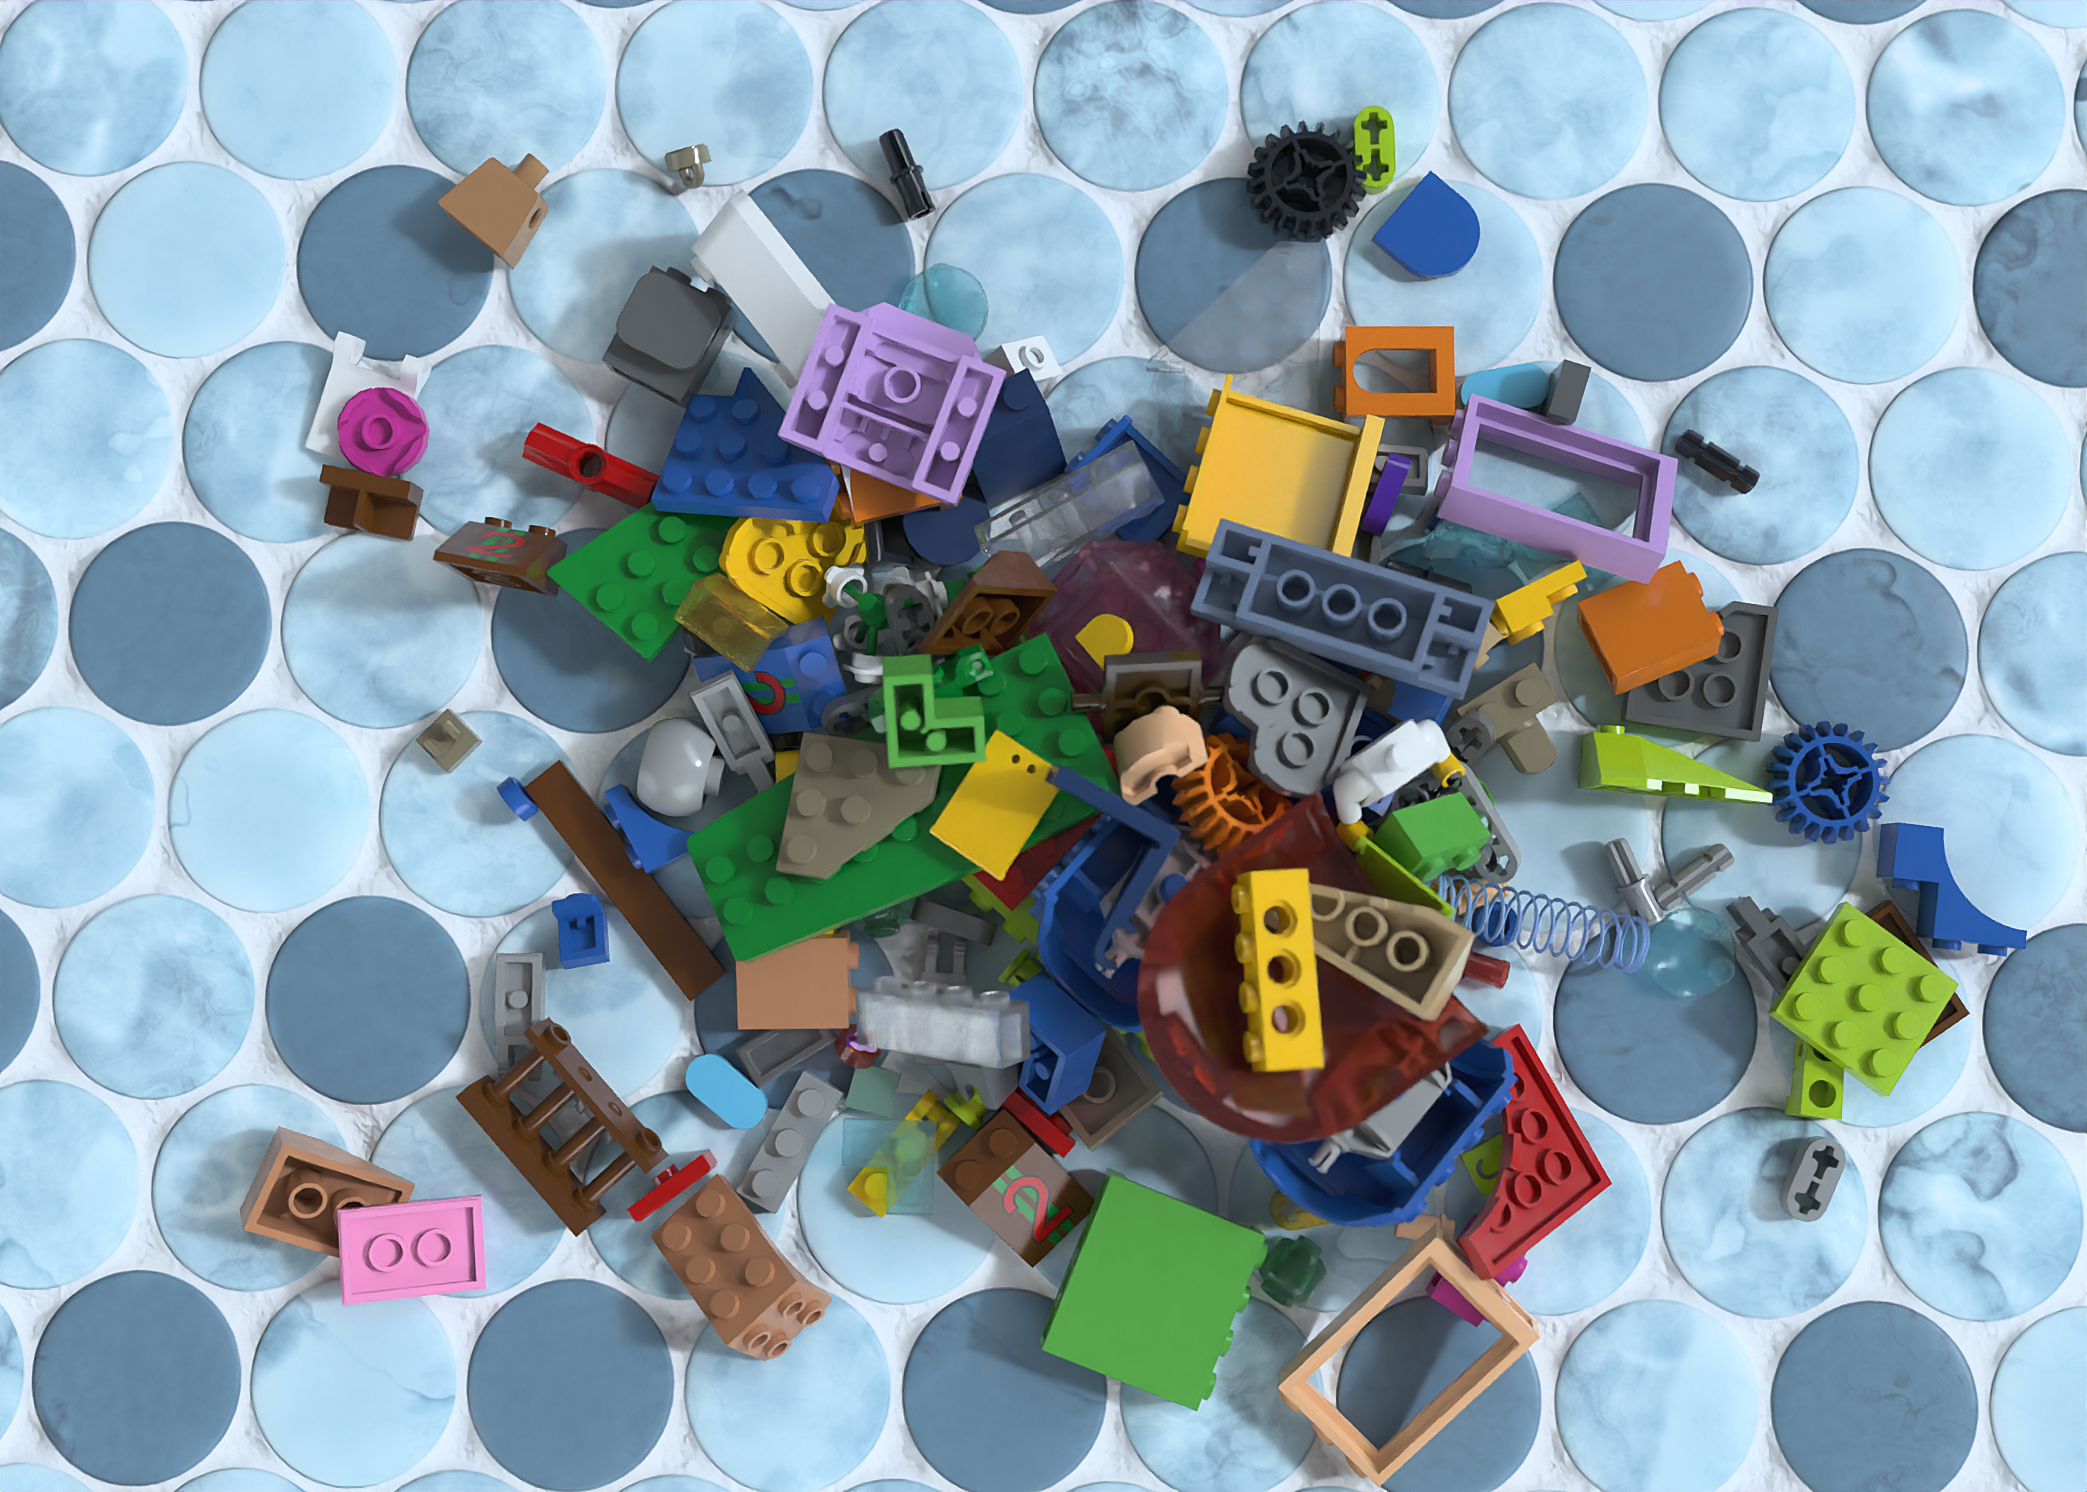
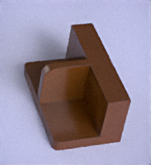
M325 464L322 465L319 482L331 488L324 516L326 524L411 541L414 538L424 492L422 488L411 481Z

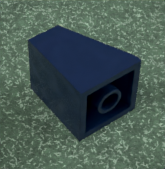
M1028 367L1004 379L970 470V474L982 497L985 499L989 511L1066 473L1064 469L1067 466V462L1050 410Z

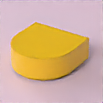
M1111 614L1095 617L1075 636L1103 670L1104 655L1128 654L1133 645V632L1130 625L1124 619Z

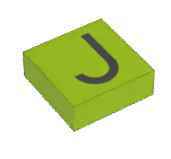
M1498 1132L1474 1145L1468 1151L1458 1154L1483 1197L1492 1193L1499 1172L1502 1154V1135Z

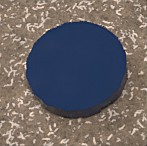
M967 482L965 483L962 490L963 497L958 507L940 511L939 506L901 515L900 528L903 537L906 538L907 544L911 547L910 550L917 558L932 566L953 567L969 561L983 549L990 534L991 516L985 499L974 486Z

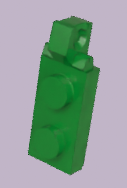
M980 643L959 649L956 656L943 663L931 664L934 699L958 698L963 695L962 688L993 674L991 662ZM882 686L873 696L867 698L870 721L877 733L880 732V734L887 731L884 686Z

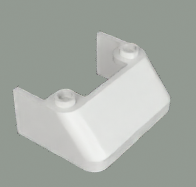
M742 189L727 200L691 247L695 258L689 262L706 284L713 279L719 286H722L774 351L777 359L780 361L774 366V369L791 389L796 384L798 385L829 302L835 305L836 303L751 197Z

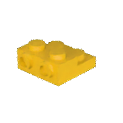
M1579 560L1494 601L1495 604L1489 622L1503 635L1500 641L1507 638L1510 646L1545 629L1542 620L1554 614L1551 606L1577 593L1578 590L1575 584L1587 577Z

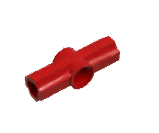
M539 422L530 430L524 443L522 457L525 460L573 480L590 491L600 492L638 510L651 502V497L660 477L605 452L595 444L584 443ZM591 459H602L603 465L599 474L590 478L584 477L583 469L585 464Z

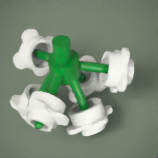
M852 562L848 567L843 568L832 566L826 571L824 579L826 580L827 588L826 593L822 597L823 603L829 608H833L837 604L844 608H851L857 604L859 606V616H848L844 621L845 627L841 634L835 635L832 640L833 648L837 652H846L852 656V664H843V669L853 671L855 673V681L864 682L866 686H870L872 683H882V657L889 656L876 653L877 646H881L885 640L882 630L886 628L890 630L884 603L888 593L893 588L903 584L913 585L928 598L933 616L936 617L937 621L943 615L941 609L948 608V591L945 590L942 581L936 582L935 579L931 578L929 571L923 573L924 581L914 583L910 579V572L907 568L896 567L892 570L890 578L875 585L873 594L866 593L867 582L862 577L865 569L859 562ZM909 597L903 600L904 607L897 610L901 611L906 617L908 610L918 604L914 603ZM924 638L916 639L909 645L908 656L925 655L917 648ZM893 643V651L896 654L895 646Z

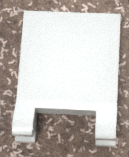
M339 331L334 342L331 370L305 447L349 462L340 450L338 443L340 441L339 430L337 429L338 417L346 402L359 391L377 387L397 389L417 401L421 389L428 380L432 364L406 354L401 367L400 380L357 366L356 364L363 354L366 341Z

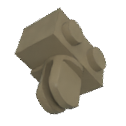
M1535 662L1520 668L1447 714L1452 723L1466 712L1475 711L1488 716L1495 728L1493 741L1496 740L1497 743H1500L1516 770L1522 774H1535L1545 771L1554 763L1557 757L1556 747L1539 722L1536 714L1559 701ZM1474 727L1472 730L1466 729V733L1462 738L1466 745L1473 739L1479 740L1481 730L1477 727Z

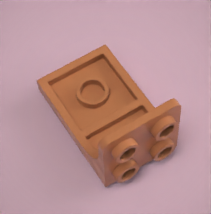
M719 1173L650 1235L725 1345L760 1360L775 1359L785 1353L791 1345V1340L802 1329L818 1322L823 1317L825 1308L832 1301L831 1296L826 1290L810 1282L787 1260L727 1178Z

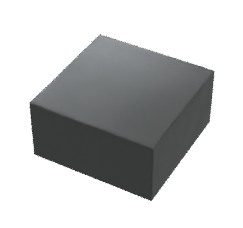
M1564 359L1551 372L1549 392L1542 402L1539 415L1572 425L1576 421L1592 367Z

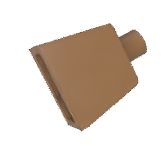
M530 153L523 158L513 171L492 157L438 201V204L451 219L513 269L518 264L548 213L549 206L534 189L549 173V170Z

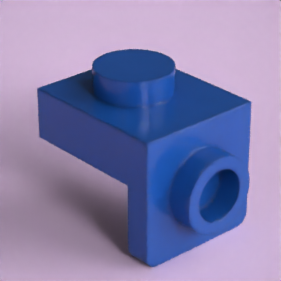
M574 893L568 895L565 899L552 901V912L558 920L560 963L564 969L610 962L607 912L597 895Z

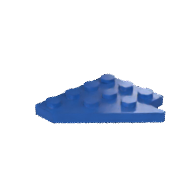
M744 367L733 396L691 395L651 501L656 511L827 523L840 486L835 474L821 456L784 441L778 436L786 412L750 367Z

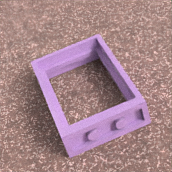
M1473 393L1470 394L1464 410L1455 409V416L1450 421L1447 434L1453 435L1454 439L1449 438L1440 463L1447 466V471H1441L1433 495L1440 498L1436 517L1575 562L1579 560L1581 564L1648 585L1666 556L1678 459ZM1477 437L1639 489L1632 537L1468 485L1467 482Z

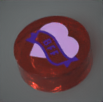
M850 1024L849 1029H842L834 1041V1048L839 1058L847 1065L858 1069H867L873 1066L882 1052V1044L877 1035L867 1027L859 1024Z

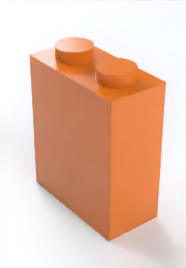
M1680 560L1657 569L1648 585L1630 580L1578 602L1577 622L1615 696L1718 654L1721 636L1724 635L1722 622L1714 610L1708 611L1701 599L1703 597V589L1699 579L1694 572L1687 574Z

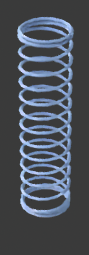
M1447 871L1437 876V895L1445 901L1447 887L1450 885V906L1455 910L1463 892L1467 889V908L1461 926L1465 928L1467 925L1469 931H1471V921L1475 905L1480 895L1484 893L1483 917L1474 939L1484 930L1487 942H1493L1500 933V939L1504 946H1509L1516 938L1519 948L1525 950L1533 941L1536 953H1543L1549 946L1553 957L1557 958L1565 951L1569 961H1575L1581 955L1585 964L1591 965L1598 959L1601 968L1604 969L1614 962L1617 971L1626 974L1636 972L1643 964L1648 953L1650 932L1648 924L1643 917H1630L1626 913L1615 915L1612 910L1603 909L1599 911L1595 906L1591 905L1583 908L1579 902L1572 901L1567 904L1562 898L1550 900L1546 894L1534 896L1528 890L1517 892L1511 886L1501 889L1497 883L1490 882L1484 885L1480 879L1476 878L1467 881L1463 875L1459 874L1451 878ZM1421 879V882L1429 888L1434 879L1427 882ZM1462 879L1465 884L1455 899L1453 880ZM1478 883L1482 888L1477 892L1472 901L1469 885ZM1495 887L1498 892L1488 906L1486 888ZM1506 890L1512 891L1514 896L1505 908L1503 892ZM1522 894L1528 895L1531 898L1523 911L1519 897ZM1500 896L1501 913L1499 924L1494 936L1489 938V916L1496 899ZM1542 898L1547 903L1538 915L1536 899ZM1517 900V923L1511 939L1507 942L1504 940L1505 921L1513 902ZM1559 902L1562 903L1563 908L1555 917L1552 903ZM1533 903V929L1527 944L1524 946L1521 945L1520 940L1521 926L1529 906ZM1577 906L1580 910L1571 921L1569 907ZM1550 907V932L1544 947L1538 949L1536 940L1538 927L1544 912ZM1566 910L1568 924L1565 941L1561 950L1558 953H1554V931L1559 918ZM1594 910L1596 914L1588 923L1585 911ZM1455 912V914L1453 915V918H1452V921H1454V922H1455L1456 912ZM1604 913L1612 916L1605 927L1602 918ZM1582 914L1584 921L1582 943L1576 956L1572 957L1569 954L1570 936L1576 920ZM1599 918L1600 938L1597 951L1592 960H1587L1585 956L1587 936L1593 922ZM1618 918H1626V920L1620 927ZM1615 921L1617 936L1613 956L1608 964H1603L1601 950L1604 936L1609 926ZM1638 921L1641 927V945L1637 958L1630 967L1637 947V930L1634 922ZM1632 926V951L1624 967L1622 947L1629 927Z

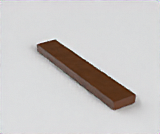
M558 760L524 787L529 796L689 1001H693L728 973L652 874L646 873L643 867L638 870L634 867L624 847L627 845V842L613 827L606 815L562 760Z

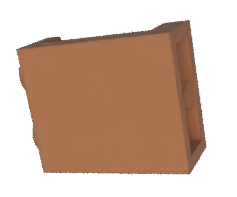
M841 929L839 934H821L752 963L736 960L738 1029H849L852 1014H859L860 988L859 986H851V969H859V942H851L850 929Z

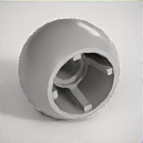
M680 717L663 719L653 724L645 745L637 780L636 794L642 803L653 811L666 816L683 817L702 811L708 795L719 796L727 762L724 757L717 756L719 747L707 726L695 720Z

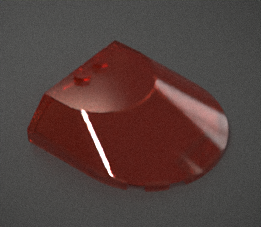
M1318 790L1187 882L1168 902L1156 920L1144 947L1139 967L1137 992L1140 1023L1147 1047L1164 1079L1189 1107L1208 1121L1240 1136L1259 1141L1275 1143L1316 1141L1352 1129L1374 1116L1491 1031L1486 1023L1481 1022L1471 1013L1453 992L1436 1021L1423 1019L1314 953L1324 1067L1252 1071V1062L1247 1061L1244 1052V1035L1246 1032H1249L1248 1012L1243 1011L1240 1002V986L1245 982L1244 963L1239 962L1236 953V938L1238 933H1241L1240 914L1234 911L1232 903L1233 886L1237 884V876L1258 871L1307 869L1308 882L1311 884L1382 898L1338 834L1323 804V797ZM1263 922L1264 927L1269 933L1275 934L1277 932L1275 928ZM1272 957L1267 965V974L1276 984L1282 979L1283 967L1277 959ZM1277 1006L1271 1014V1024L1277 1032L1281 1033L1286 1028L1287 1016Z

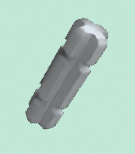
M1722 843L1713 845L1703 853V858L1697 857L1669 878L1670 883L1663 882L1652 892L1661 910L1670 911L1682 902L1681 897L1688 898L1715 878L1716 871L1723 872L1731 866L1735 859L1729 849Z

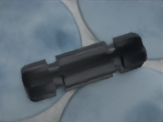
M1688 429L1680 436L1674 448L1677 453L1687 459L1693 457L1695 459L1694 464L1723 482L1729 480L1731 482L1730 487L1741 494L1749 493L1757 484L1760 478L1758 471L1747 464L1744 467L1739 465V459L1711 441L1706 444L1703 442L1704 437L1694 430Z

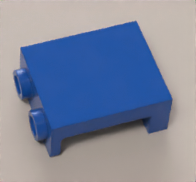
M1124 415L1118 423L1112 418L1101 428L1095 436L1099 443L1088 455L1081 451L1069 462L1064 469L1068 474L1064 481V488L1143 559L1172 529L1179 504L1188 506L1192 494L1183 491L1187 476L1133 427V420L1129 416Z

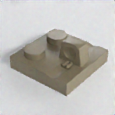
M1105 1023L1101 1025L1107 1031L1089 1089L1059 1109L1091 1152L1096 1150L1164 1095L1114 1029Z

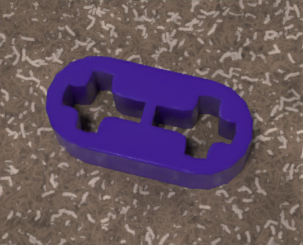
M1390 451L1359 530L1379 538L1382 536L1412 459Z

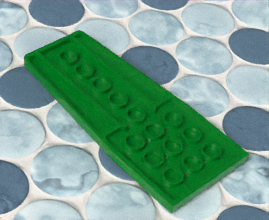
M1046 632L991 659L993 674L962 688L963 695L960 697L981 696L985 746L997 729L1049 764H1060L1072 769L1080 776L1123 799L1120 782L1086 713H1071L1070 693L1076 694ZM873 725L849 738L888 744L887 731L881 734L880 732L877 733ZM975 762L941 764L934 802L919 813L917 811L896 825L893 832L865 852L860 851L840 866V870L826 880L783 873L776 870L796 771L692 834L687 840L688 851L734 958L744 963H752L983 870L930 833V828L935 825ZM1059 790L1019 853L1101 812Z

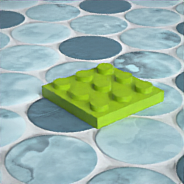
M1846 901L1838 904L1770 1008L1768 1014L1880 1097L1889 1096L1959 983Z

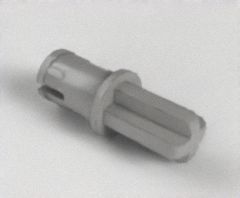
M1618 838L1608 842L1603 846V850L1619 882L1615 890L1617 893H1622L1632 913L1631 915L1643 917L1648 926L1665 918L1664 913L1648 883L1651 877L1649 874H1642L1628 841L1624 838ZM1635 921L1636 927L1641 929L1638 921Z

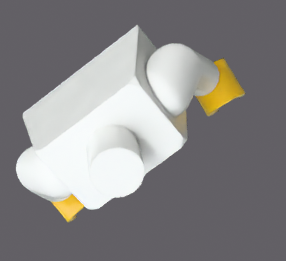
M1412 719L1402 721L1339 766L1341 770L1335 778L1333 791L1338 818L1341 822L1337 826L1335 834L1355 852L1356 850L1353 847L1360 837L1365 836L1368 840H1371L1374 834L1373 830L1360 820L1362 816L1361 808L1394 792L1427 768H1429L1443 787L1448 786L1446 780L1454 772H1458L1461 777L1465 775V768L1450 751L1440 727L1435 722L1428 719L1421 720L1416 724Z

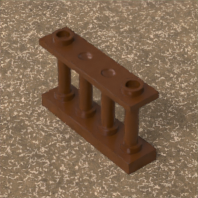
M548 1017L523 1033L534 1047L499 1080L494 1081L489 1075H486L467 1086L455 1098L577 1237L607 1212L600 1204L599 1199L630 1170L638 1165L647 1174L667 1158L669 1154L662 1148V1142L658 1135L642 1125L571 1043L569 1033L561 1025L554 1023ZM547 1060L564 1082L525 1116L510 1100L509 1094ZM577 1095L594 1114V1117L557 1151L553 1150L540 1135L539 1129ZM607 1130L625 1151L588 1185H584L572 1172L569 1164Z

